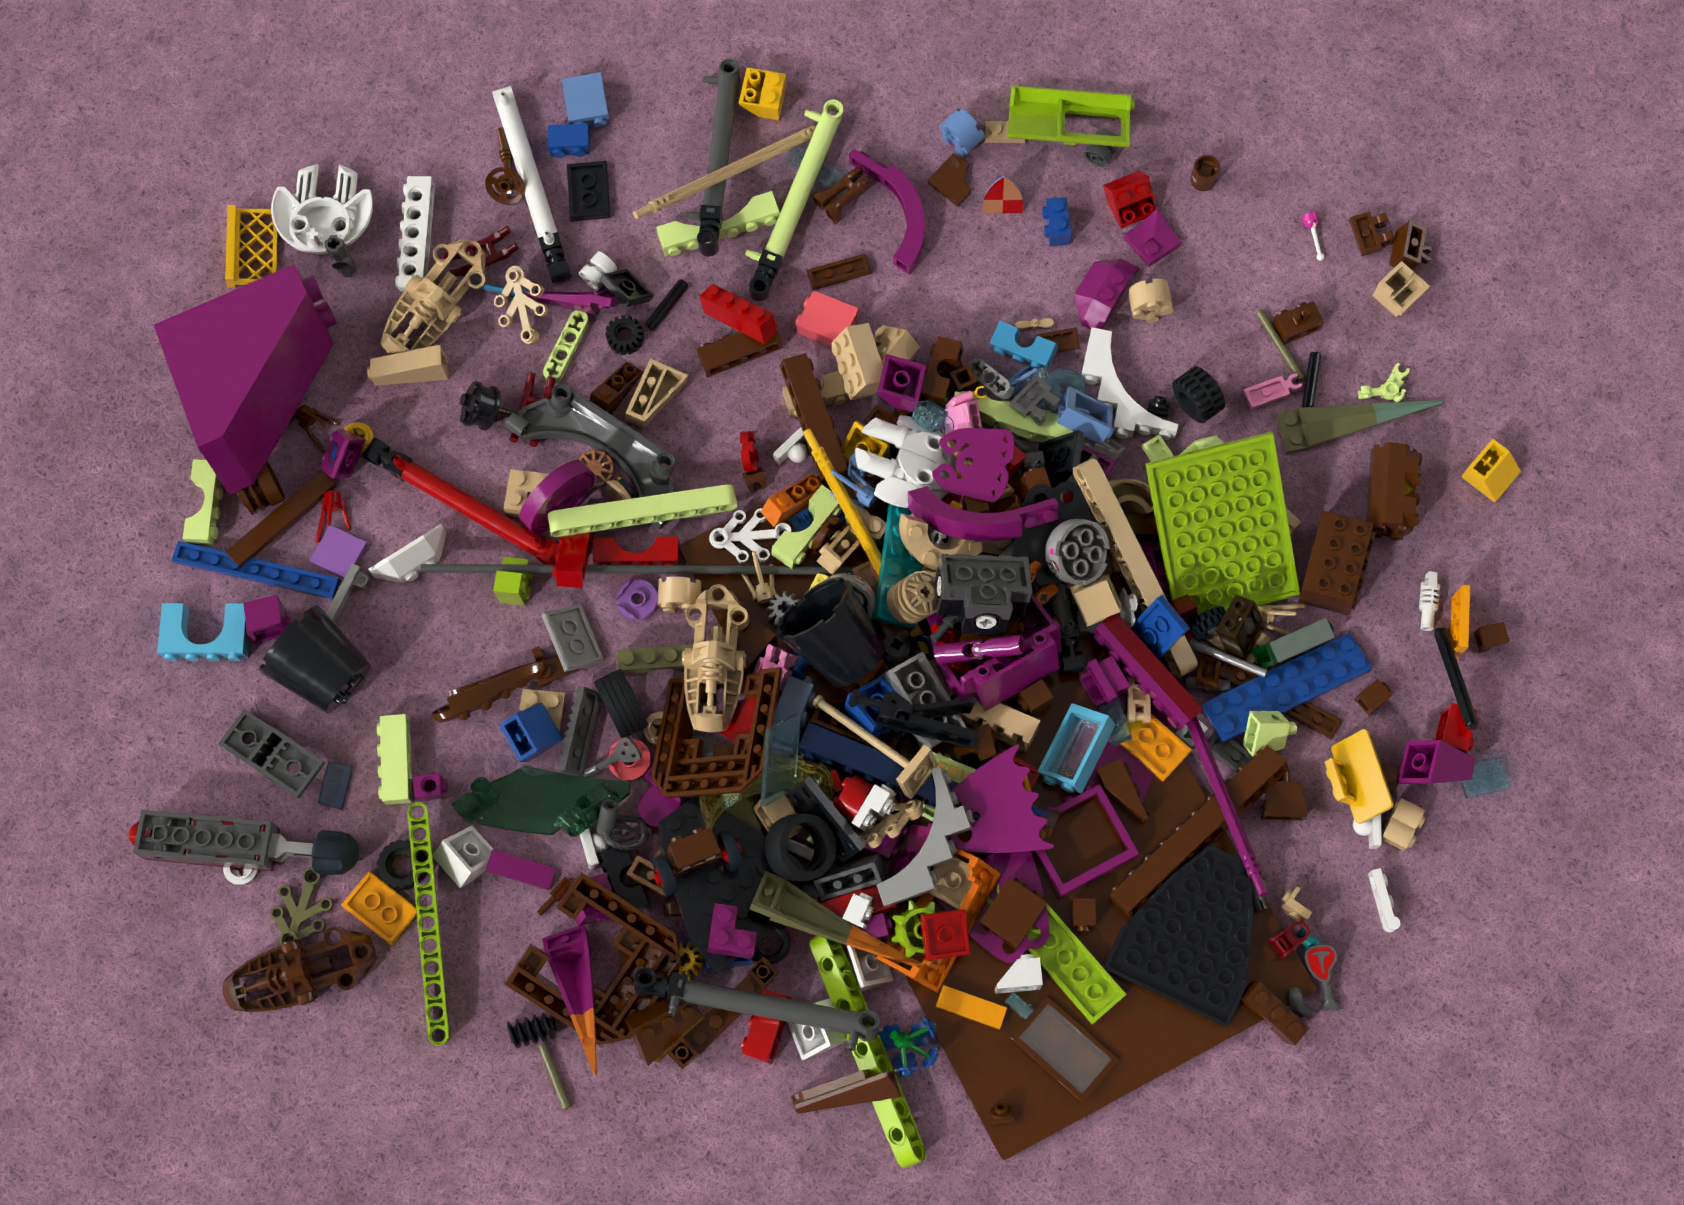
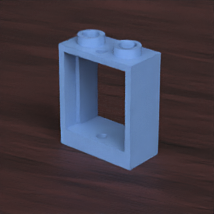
M1069 386L1059 402L1057 423L1072 431L1080 430L1084 432V437L1101 445L1105 439L1111 437L1114 430L1112 427L1114 421L1113 408Z

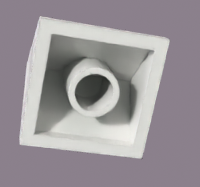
M847 945L861 991L894 981L890 967L876 959V954Z

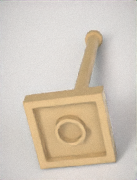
M818 695L814 699L812 704L814 707L824 710L905 768L896 780L904 795L910 799L914 797L931 776V769L939 766L932 750L926 745H923L914 758L909 761L827 703L823 696Z

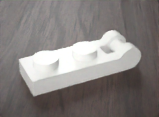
M1381 868L1374 869L1368 873L1382 927L1386 932L1391 933L1400 927V920L1393 914L1394 901L1387 892L1388 880L1386 874H1382Z

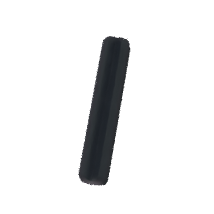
M679 279L647 319L645 324L649 329L655 330L688 288L686 281Z
M1311 352L1309 355L1302 408L1314 407L1321 362L1320 352Z

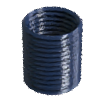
M923 634L914 636L910 641V658L917 655L912 648L918 641H923L930 649L925 654L929 661L933 653L931 639Z

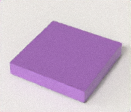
M330 525L312 555L310 563L344 579L351 564L357 565L368 543Z

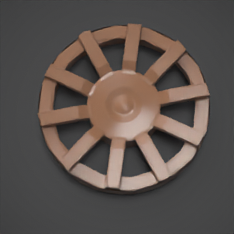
M587 451L578 458L580 461L584 459L588 463L586 466L595 474V483L592 488L602 487L606 485L608 480L612 479L614 464L610 456L604 451ZM595 454L600 455L598 460H595ZM592 455V461L587 456ZM603 457H605L608 460L606 462L600 463ZM610 464L611 470L605 469L603 466ZM606 472L609 473V476L605 478L602 474ZM600 477L603 481L597 483L596 478Z

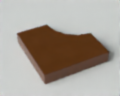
M953 153L928 179V184L959 207L971 194V189L966 184L964 178L969 164Z

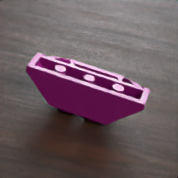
M1123 259L1094 262L1074 294L1081 325L1090 330L1091 328L1103 329L1139 268Z

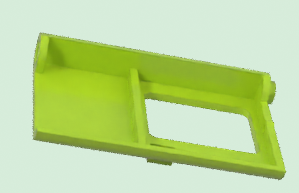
M1011 85L1007 138L1063 142L1064 145H1076L1077 143L1129 148L1130 111H1134L1135 99H1131L1130 94ZM1077 114L1121 119V135L1109 136L1066 132L1065 115Z

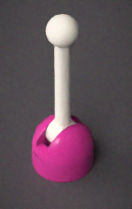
M1310 212L1302 216V221L1305 227L1311 229L1317 250L1316 258L1322 261L1325 256L1321 253L1315 230L1319 223V216L1317 212Z

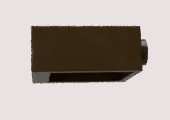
M1235 594L1216 632L1226 653L1247 660L1265 623L1255 601Z

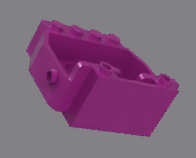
M1033 594L1026 611L1027 619H1020V622L1024 624V634L1022 635L1025 643L1024 654L1014 655L1011 658L994 657L971 660L972 670L968 671L965 675L950 670L946 663L938 664L936 662L937 668L946 679L949 689L954 691L959 699L974 696L986 712L1060 669L1058 654L1062 652L1059 631L1061 627L1055 618L1051 619ZM937 612L927 617L931 635L933 634L931 626L935 623L942 624L945 617L937 616ZM959 620L957 624L953 627V629L961 631V623ZM932 640L934 651L937 643Z

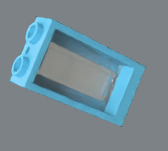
M1071 703L1037 771L1043 777V782L1051 786H1055V784L1060 785L1063 790L1070 793L1074 791L1082 793L1116 725L1108 715Z

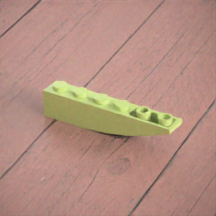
M955 391L954 396L957 395V394L963 393V392H965V391H961V392H956V391ZM987 396L982 399L974 398V400H978L982 422L989 426L997 424V426L1015 433L1017 437L1041 443L1074 432L1058 424V414H1054L1049 410H1044L1047 413L1044 417L1045 422L1038 426L1030 415L1024 418L1009 406V401H996Z

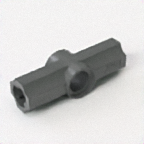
M337 235L329 236L325 240V248L332 259V267L337 269L344 277H352V274L357 269L350 255V246L345 244Z

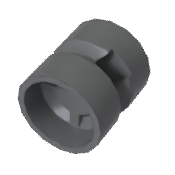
M1104 128L1096 132V135L1117 136L1112 131ZM1088 145L1084 156L1090 163L1098 167H1106L1112 158L1111 154L1115 153L1118 147Z

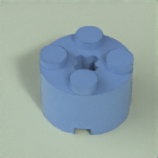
M960 108L956 109L939 126L943 133L941 135L942 139L947 144L952 143L955 146V151L961 157L967 155L985 139L982 129L980 131L977 130L976 125L978 123L965 110H960Z

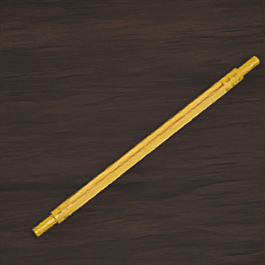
M809 428L803 434L812 449L811 453L879 577L882 556L841 480L831 474V470L835 471L824 448L819 446ZM916 623L914 630H907L911 638L916 635H924L918 623ZM917 642L921 652L923 651L924 654H927L930 651L925 642Z

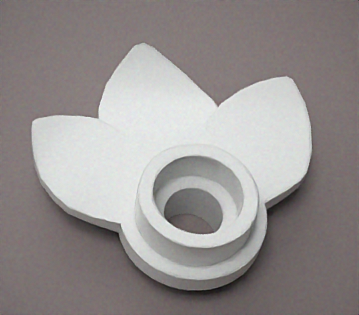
M1122 588L1119 596L1122 607L1121 611L1117 614L1131 628L1135 623L1134 612L1137 610L1138 600L1134 593L1127 595L1125 588Z

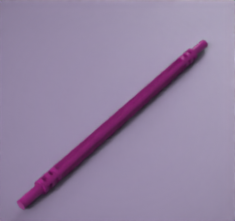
M1196 716L1187 724V728L1249 878H1252L1259 896L1263 897L1268 892L1261 878V869Z

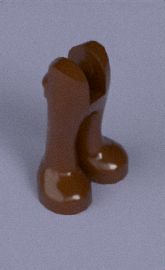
M860 167L851 170L829 189L818 191L812 195V199L822 210L825 209L827 216L834 224L840 222L842 208L864 192L872 183L871 178L865 176L858 183L854 184L864 172ZM845 189H848L844 194H842L840 197H838L836 200L830 203V201L833 200L840 192H842Z

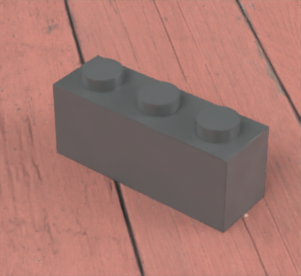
M880 853L829 868L824 875L814 879L813 882L821 901L879 884L883 882L887 871Z

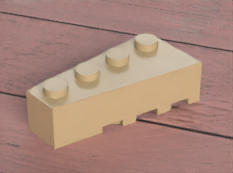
M978 700L971 713L959 714L963 722L973 727L989 723L997 739L1011 746L1019 745L1018 749L1027 753L1040 724V720L1001 703L985 712Z

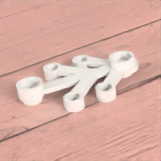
M759 508L740 532L731 533L738 524H743L746 521L745 512L737 510L724 528H716L710 533L709 540L713 547L727 549L736 557L739 564H746L749 561L748 552L740 550L732 543L740 541L751 551H756L758 560L765 563L770 559V552L760 547L753 540L779 539V533L781 531L791 532V527L786 523H780L775 529L752 531L759 523L766 521L765 517H757V514L761 513L762 508ZM741 514L744 517L741 520H737L736 516ZM719 536L724 537V540L718 542L716 539ZM767 553L768 556L766 558H761L760 554ZM744 554L747 557L745 560H740L739 556Z

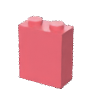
M813 291L811 296H807L803 305L805 309L802 314L797 316L795 325L797 326L798 334L832 347L831 343L847 326L855 325L859 317V308Z

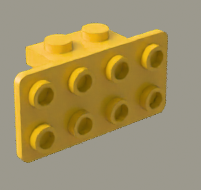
M1362 729L1333 745L1331 751L1334 759L1331 758L1325 761L1326 774L1331 780L1334 797L1337 801L1350 805L1355 822L1362 824L1393 808L1394 803L1369 731Z

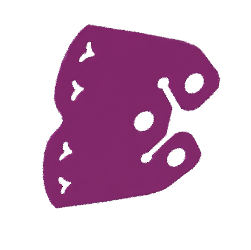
M961 428L943 436L939 444L946 454H954L965 443H969L968 448L966 447L957 454L955 464L963 478L958 479V475L953 467L948 463H944L932 472L934 480L948 492L996 502L1002 496L1007 486L1009 475L1005 466L1011 461L1014 454V438L1010 430ZM1005 436H1007L1006 440L1008 443L1002 440ZM954 439L957 444L954 447H949L947 445L948 440ZM1007 450V452L1005 453V458H1003V455L1001 453ZM967 457L973 459V464L970 466L964 464V459ZM942 471H948L950 476L947 479H942L940 474ZM1000 474H1001V477H1000L1001 482H999V480L996 479ZM998 489L995 492V495L993 496V493L991 491Z

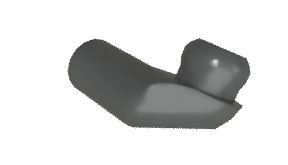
M1298 987L1291 988L1288 996L1290 1009L1305 1018L1311 1017L1313 1009L1304 1004L1301 989Z

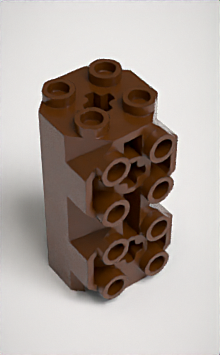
M1388 442L1382 448H1379V444L1374 445L1371 450L1366 522L1374 523L1372 531H1376L1375 538L1386 536L1396 541L1403 540V536L1408 535L1413 531L1414 526L1418 525L1419 513H1416V506L1419 505L1420 493H1415L1416 485L1419 486L1421 482V473H1418V466H1421L1422 453H1417V450L1414 448L1411 451L1408 444Z

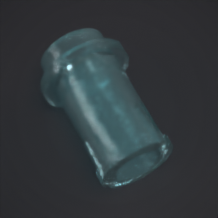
M1015 992L1005 1001L1006 1004L1020 1015L1019 1018L1023 1017L1026 1020L1034 1011L1032 1004L1028 1005Z

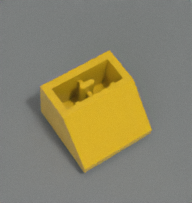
M746 68L739 105L758 117L779 120L787 87L786 74Z
M1492 438L1461 477L1495 503L1520 474L1521 470L1510 451Z

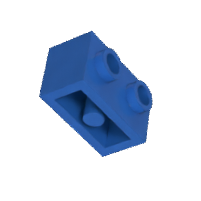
M1067 197L1046 199V205L1042 207L1043 219H1046L1047 225H1044L1045 237H1048L1049 246L1069 245L1071 228Z

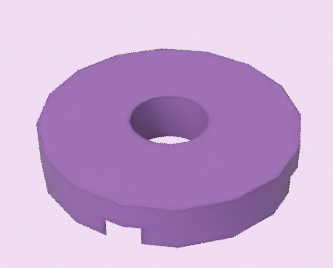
M629 580L620 587L617 593V605L620 612L626 618L641 621L655 613L658 607V593L654 585L647 580ZM639 594L644 597L641 604H634L632 602V598L635 595Z

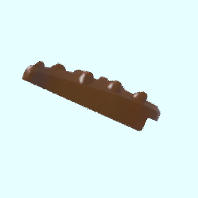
M536 661L450 690V696L447 698L449 704L431 713L433 719L438 722H447L455 718L467 720L470 717V712L478 709L489 710L492 707V703L500 698L508 699L511 696V691L517 687L523 688L528 683V680L540 678L545 670L544 662Z

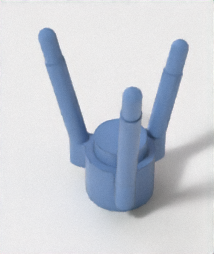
M1031 363L1007 379L1014 387V393L1011 396L1013 399L1022 390L1020 382L1037 372V368H1034L1025 373L1031 368Z
M831 470V474L857 491L856 498L858 500L851 498L853 504L862 509L865 506L870 508L877 499L874 495L875 488L870 486L855 470L851 471L852 474L864 487L859 488L841 474Z

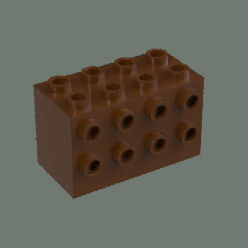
M1322 511L1299 603L1349 615L1351 609H1356L1376 531H1372L1374 523Z

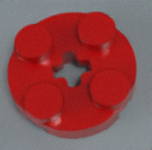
M755 431L740 432V444H742V450H740L741 460L746 473L758 471L759 451L754 449V443H756Z

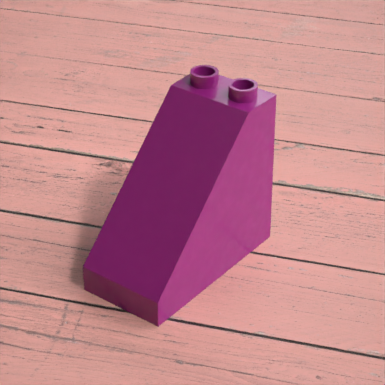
M295 264L154 324L197 447L229 495L254 484L334 345L328 330L329 327L337 324L333 312L327 301L316 305L315 302L324 299L314 276L302 279Z

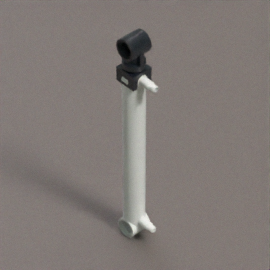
M508 86L492 91L517 173L521 176L525 185L524 195L545 261L548 262L546 265L551 281L554 284L570 279L572 276L566 258L563 259L565 256L512 88Z

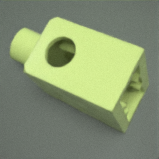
M1250 711L1243 746L1252 757L1259 749H1264L1267 745L1274 751L1281 750L1285 747L1287 736L1296 734V724L1289 722L1278 711Z

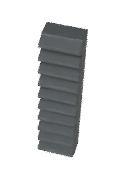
M579 687L575 690L577 697L573 699L575 705L571 707L573 713L569 715L571 722L567 723L569 730L565 732L567 738L563 740L565 746L561 748L563 755L559 757L561 763L557 765L560 771L574 776H582L601 698L599 692L586 687Z

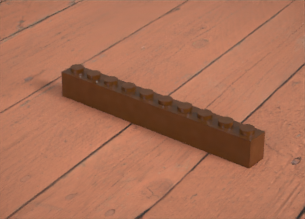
M1268 745L1264 749H1259L1248 764H1243L1232 779L1229 778L1224 782L1239 817L1289 771L1287 761ZM1215 793L1209 796L1204 806L1197 808L1191 814V818L1185 824L1181 823L1170 838L1164 839L1154 853L1148 854L1138 868L1131 870L1126 880L1118 883L1112 889L1110 896L1113 903L1129 918L1141 908L1172 874L1211 845L1229 828Z

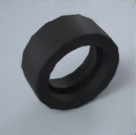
M781 925L775 930L782 939L780 950L776 954L768 956L760 953L755 945L754 959L759 961L764 956L771 964H775L785 958L789 952L790 940L784 926Z

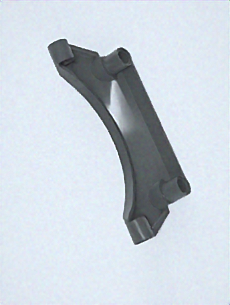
M558 384L553 388L550 400L543 398L521 408L518 413L513 412L505 423V428L523 440L544 438L567 439L584 443L599 451H604L628 476L638 498L674 492V482L669 479L675 464V458L671 453L565 384ZM662 463H666V464H668L669 466L664 467V466H662L661 464H662ZM667 521L654 522L651 524H653L659 529H662L663 526L667 523Z

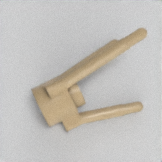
M752 551L759 580L756 590L747 574L741 575L752 593L753 600H757L758 604L767 603L769 599L774 600L773 595L776 594L774 574H769L770 586L768 583H764L756 551Z
M1258 605L1257 607L1265 623L1264 628L1286 635L1290 632L1273 626L1269 622L1274 621V615H1297L1296 612L1279 610L1306 608V605Z

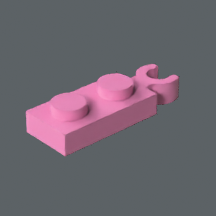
M1292 374L1285 381L1282 376L1244 389L1242 393L1250 410L1289 397V390L1293 392L1300 390L1302 387L1301 383L1298 385L1292 383L1293 380L1297 379L1298 375Z

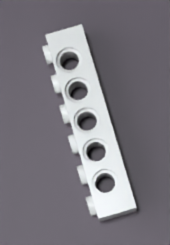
M407 176V184L403 186L406 198L405 202H402L404 220L400 222L402 239H399V251H401V256L397 258L399 276H396L395 279L396 288L399 289L401 295L407 288L406 284L413 275H419L421 278H424L428 274L435 184L431 176ZM421 197L420 200L414 201L416 198ZM419 234L417 237L411 238L412 235ZM417 252L415 256H410L411 253ZM416 271L413 275H408L409 272Z

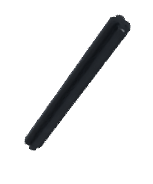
M1438 627L1435 629L1434 636L1465 727L1468 730H1474L1479 722L1447 631L1445 628Z

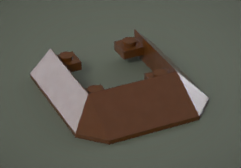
M781 667L761 669V674L747 675L744 695L747 698H756L751 732L749 734L736 735L733 755L701 758L704 741L700 738L692 739L693 726L686 704L684 678L669 680L651 773V779L666 798L742 793L766 770L782 675ZM701 683L700 703H707L706 683Z
M581 872L569 885L568 890L556 908L575 920L586 903L590 904L623 926L613 940L612 945L628 954V957L604 991L593 984L596 1044L603 1045L630 1039L632 1036L625 1018L654 1004L659 997L653 995L650 998H641L636 995L634 991L635 972L640 968L649 967L656 974L668 975L671 979L672 972L678 970L681 961L675 932L584 872ZM530 943L524 954L516 962L505 985L576 1030L559 987L539 974L549 959V955Z

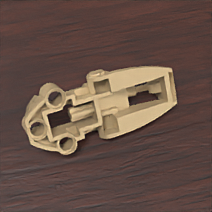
M462 239L448 245H437L433 251V258L436 263L424 278H421L419 275H413L406 284L407 288L400 296L388 318L381 339L382 347L390 355L431 346L452 323L457 321L462 314V309L456 304L469 288L478 290L485 283V251L481 249L477 242ZM468 246H474L477 249L475 256H469L466 253ZM440 249L446 250L448 257L446 259L438 258L437 251ZM458 254L472 265V268L451 295H448L447 292L457 281V278L452 273L447 272L438 285L434 284V282L454 256ZM472 275H478L481 278L479 285H473L470 282ZM409 312L413 313L414 316L410 320L406 331L403 334L400 332L396 338H393L391 335ZM422 322L426 323L428 327L409 350L405 347L410 340L408 336L414 329H418Z
M716 584L702 592L696 599L695 604L690 605L685 612L688 624L695 628L693 648H685V651L682 653L686 704L693 729L704 732H721L728 729L740 699L744 668H746L747 661L745 651L737 650V638L739 630L745 629L749 624L748 612L741 606L731 590H727L723 585ZM716 593L724 594V598L721 600H715L713 597ZM708 609L728 610L725 643L722 642L723 627L718 626L710 627L709 641H706ZM695 612L702 614L698 620H692L690 618L691 615ZM739 614L745 617L741 622L733 620ZM701 683H706L705 692L708 693L707 706L703 707V713H699ZM717 684H724L723 714H716L717 707L713 705Z

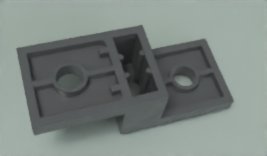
M246 709L242 711L218 743L298 799H300L325 765L323 760ZM250 733L254 734V741L250 744H245V736ZM293 763H298V772L294 774L289 773V766Z

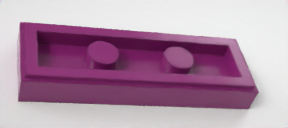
M492 849L485 871L549 890L556 868Z

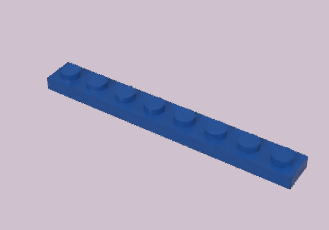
M181 541L177 542L171 560L173 563L332 600L340 583V579L337 577L254 558L240 568L224 551Z

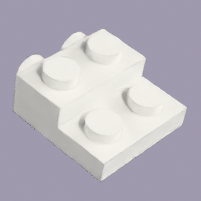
M884 784L881 787L874 785L852 824L866 832L867 828L871 829L877 820L876 814L885 817L886 814H891L896 805L894 803L896 793Z

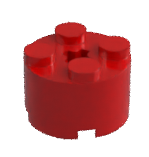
M857 775L852 778L847 776L841 785L843 789L841 794L833 799L835 808L851 824L874 786Z

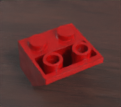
M1140 170L1103 185L1107 203L1120 228L1146 219L1157 209L1149 176Z

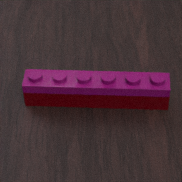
M1117 613L1109 616L1095 628L1093 632L1095 640L1101 646L1105 645L1109 649V655H1113L1115 661H1119L1124 666L1123 670L1126 675L1131 679L1134 677L1139 683V689L1145 695L1149 694L1152 697L1154 706L1159 711L1163 710L1169 716L1167 719L1173 727L1176 728L1178 726L1181 730L1202 712L1203 708Z

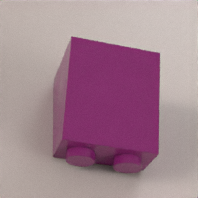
M1441 740L1407 741L1398 783L1434 784L1471 780L1476 759Z

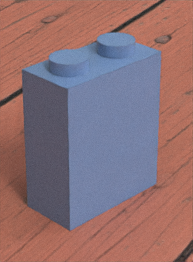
M601 72L562 79L569 124H588L589 127H603L606 124H610Z

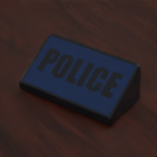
M328 761L318 803L321 806L343 809L353 767Z

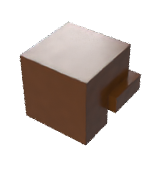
M989 723L970 729L978 732L977 740L972 749L962 746L954 748L955 756L959 763L977 770L1000 754L997 738Z

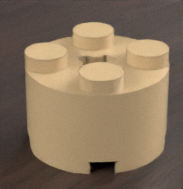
M1152 279L1153 283L1147 284L1146 280L1129 288L1128 294L1133 319L1154 323L1159 320V317L1173 313L1170 288L1166 280Z
M666 577L664 582L660 578L658 606L663 609V612L674 613L676 609H684V612H686V609L690 605L695 604L696 599L701 594V581L696 579V583L690 582L691 578Z

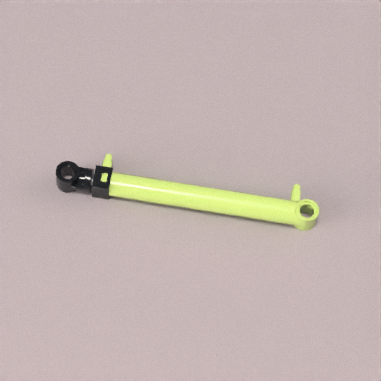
M838 100L827 101L824 104L822 114L809 110L805 111L804 115L817 121L818 124L766 248L763 249L762 254L746 250V256L758 261V267L749 284L750 297L755 301H764L769 296L770 288L780 270L783 257L836 130L842 121L843 105ZM835 111L837 114L831 115L828 112ZM756 286H762L764 287V290L757 291L754 288Z

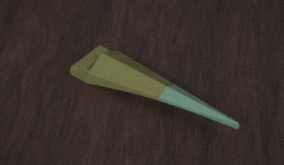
M1431 400L1305 407L1278 412L1275 417L1285 452L1289 454L1306 451L1355 432L1441 405L1444 401Z

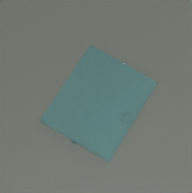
M795 713L766 729L760 806H767L789 793L796 786L801 713Z

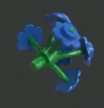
M924 1015L922 1017L925 1022L921 1021L917 1024H912V1031L909 1034L900 1032L898 1024H892L891 1026L886 1024L883 1026V1031L879 1032L884 1048L891 1047L896 1049L898 1047L900 1049L898 1057L892 1059V1065L895 1066L893 1072L894 1074H899V1077L908 1078L913 1076V1072L919 1071L915 1067L917 1065L915 1054L913 1052L906 1053L910 1048L925 1057L922 1062V1068L924 1069L927 1066L934 1065L937 1061L938 1046L936 1044L932 1049H929L928 1053L919 1048L921 1045L928 1046L930 1035L934 1040L935 1036L933 1033L937 1032L935 1028L936 1023H933L931 1019L927 1021Z

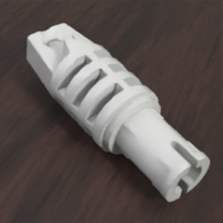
M1432 571L1426 573L1425 581L1421 582L1419 609L1422 612L1420 629L1423 631L1434 630L1435 613L1439 609L1440 584H1437L1438 573Z

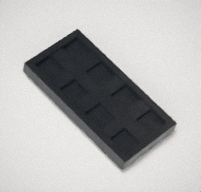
M808 776L788 793L803 813L816 815L829 824L835 837V854L842 862H845L866 846L862 837L852 829L847 818L839 813L835 808L834 802L823 793L819 783L813 780L811 776Z

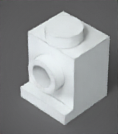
M862 892L859 896L853 894L842 919L866 929L867 925L864 924L865 919L869 920L874 909L871 907L873 897Z

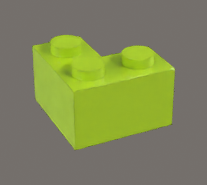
M503 557L502 564L531 565L529 559ZM496 571L493 592L499 602L525 605L526 599L530 598L531 588L528 587L529 579H533L534 573Z

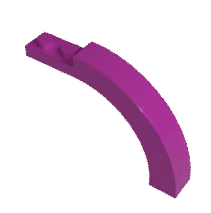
M853 148L849 153V163L856 168H862L864 170L863 173L890 190L902 206L907 228L904 239L893 256V264L910 275L920 258L925 236L924 209L918 192L907 176L893 164H890L885 169L884 165L880 162H874L866 153Z
M928 486L908 491V509L915 517L928 523V527L935 531L964 540L1001 541L1021 537L1022 530L1058 520V502L1055 498L1006 512L978 513L958 509L943 502L932 493Z

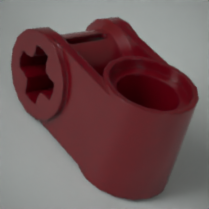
M1297 921L1271 938L1268 944L1274 946L1280 954L1279 958L1282 960L1309 937L1310 927L1303 921ZM1296 925L1305 926L1307 933L1304 937L1299 938L1295 936L1293 930ZM1279 940L1282 942L1286 949L1282 947V945L1279 943Z

